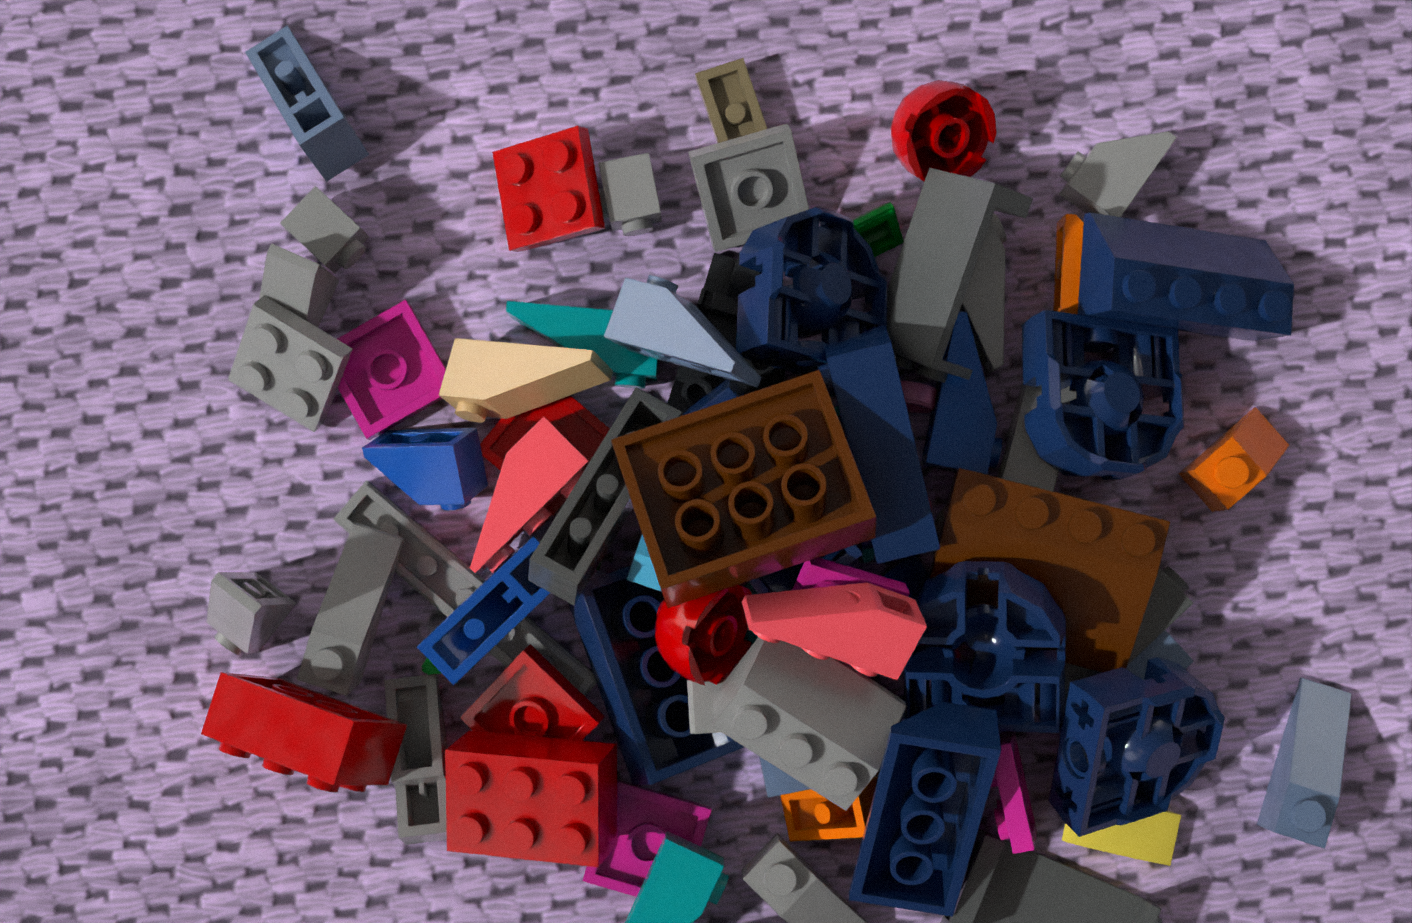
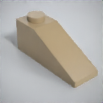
M455 338L439 396L456 409L455 414L458 417L482 423L485 422L486 417L508 419L611 380L613 370L593 350Z

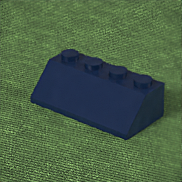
M1091 212L1084 214L1078 315L1251 341L1291 336L1294 283L1266 240Z
M885 325L875 327L826 348L828 364L818 366V370L821 372L829 396L836 395L840 411L838 419L876 515V538L861 544L863 550L873 547L877 564L938 550L940 545L891 340Z
M630 565L591 579L575 606L570 603L568 604L632 784L652 785L742 749L744 746L722 732L690 733L687 680L689 679L682 677L670 668L658 651L655 638L657 611L664 600L661 591L627 580L631 568Z
M941 702L891 726L849 889L850 901L953 917L1001 753L996 710Z

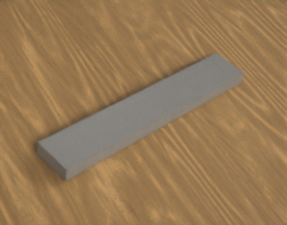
M367 480L333 519L348 533H350L354 523H359L403 537L404 542L395 573L447 617L485 581ZM528 616L489 651L492 656L507 668L531 644L584 696L596 685L593 671Z

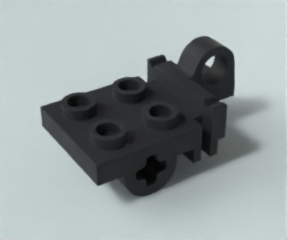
M714 253L697 308L736 349L738 295L755 287V277L760 275L761 272L740 266V253L737 259ZM745 359L761 376L758 388L740 382L737 383L748 394L781 383L785 370ZM679 365L667 404L681 411L682 416L691 406L724 382L726 378Z

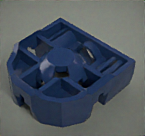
M817 206L752 231L740 251L739 265L762 274L755 277V287L738 295L736 350L743 358L802 376L817 371L820 365L828 364L826 348L875 327L885 325L887 329V278L880 273L871 246L856 231L852 219ZM784 272L785 276L793 278V284L783 286ZM865 297L866 304L872 305V310L866 313L850 308L852 300ZM822 333L821 342L812 340L798 341V338L805 339Z
M1043 310L1030 317L1021 325L1023 385L1042 387V395L1036 397L1037 407L1024 415L1025 429L1041 459L1064 476L1089 477L1095 475L1102 476V480L1116 481L1136 475L1168 456L1177 435L1184 428L1185 423L1178 329L1051 310ZM1113 350L1114 362L1109 360L1084 361V352L1098 353ZM1070 386L1069 391L1076 392V399L1071 400L1070 405L1062 404L1061 390ZM1162 396L1163 403L1169 404V411L1164 412L1163 416L1142 414L1144 401Z
M987 561L958 562L949 570L926 580L914 598L927 625L918 644L943 645V647L916 646L904 667L905 718L914 716L926 710L927 707L947 702L996 710L999 731L1059 733L1065 713L1066 617L1045 585L1020 572L1011 563ZM978 575H988V580H999L998 607L987 604L968 606V579L977 580ZM964 641L970 648L975 650L972 661L961 655L957 650ZM1025 647L1057 648V650L1025 649ZM929 680H931L932 694H929ZM1035 683H1040V698H1035ZM1035 710H1040V722H1035Z
M1161 657L1152 658L1147 661L1144 680L1121 667L1070 682L1048 800L1062 820L1081 837L1114 825H1125L1168 811L1170 801L1192 785L1206 762L1216 759L1225 717L1218 708L1213 692L1181 665ZM1083 748L1087 754L1088 762L1084 757Z

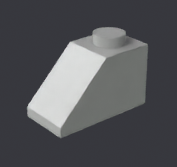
M1166 131L1097 143L1086 156L1077 151L1060 175L1067 183L1059 195L1085 213L1091 212L1121 217L1177 137Z
M271 243L266 255L259 299L265 295L314 326L319 327L339 280L320 264Z

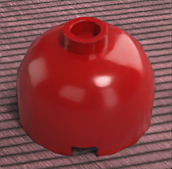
M936 80L918 86L907 94L895 110L891 124L892 147L895 155L908 172L922 181H925L929 168L967 177L973 176L987 160L982 155L987 148L988 141L994 144L997 133L995 113L985 97L964 84Z
M738 584L671 608H667L666 602L663 600L657 611L655 638L658 651L670 668L682 677L700 685H705L704 682L707 681L716 685L724 682L749 650L752 643L744 639L748 624L742 605L745 595H752L750 590Z

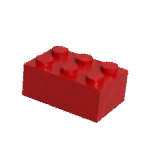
M221 672L201 735L220 741L219 750L226 754L241 758H250L251 754L264 758L262 767L270 771L285 775H293L294 771L308 775L306 783L314 788L328 792H338L339 787H343L357 792H365L367 785L389 784L407 724L280 678Z
M468 730L445 750L447 851L599 867L617 845V744Z

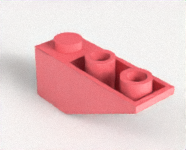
M545 417L538 421L505 455L470 565V569L474 573H482L486 568L492 573L498 570L515 553L510 544L523 531L532 536L552 516L547 507L560 494L566 499L568 498L589 464V461Z
M868 582L745 595L742 601L748 628L759 638L771 643H778L780 640L801 647L806 653L817 659L827 660L830 657L848 663L858 672L872 677L880 674L898 680L927 628L915 599Z

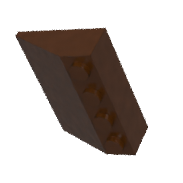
M820 370L611 439L667 608L876 538V515Z
M958 468L953 477L938 537L940 549L934 552L928 579L949 570L956 563L962 561L1011 563L1020 572L1042 582L1057 606L1062 609L1066 617L1065 663L1102 673L1121 667L1126 669L1158 574L1170 521ZM978 575L977 580L968 579V606L987 604L998 607L999 580H988V575ZM1025 647V649L1057 650V648Z

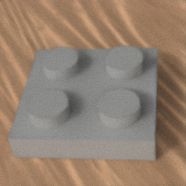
M788 124L688 152L711 244L715 252L743 245L753 230L809 209L792 131Z
M264 295L252 306L228 380L315 432L327 417L353 349Z

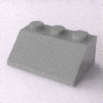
M758 637L712 697V727L847 811L879 771L890 728L892 725L900 722L906 708V703L845 662L830 657L827 660L817 659L806 653L801 647L781 640L778 643H771Z

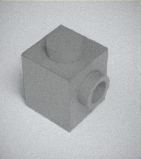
M649 153L599 162L603 188H599L604 219H610L612 231L622 230L624 236H637L653 231L652 223L662 222Z
M316 186L280 222L289 233L333 273H336L341 267L344 269L350 268L366 250L363 244L369 236Z

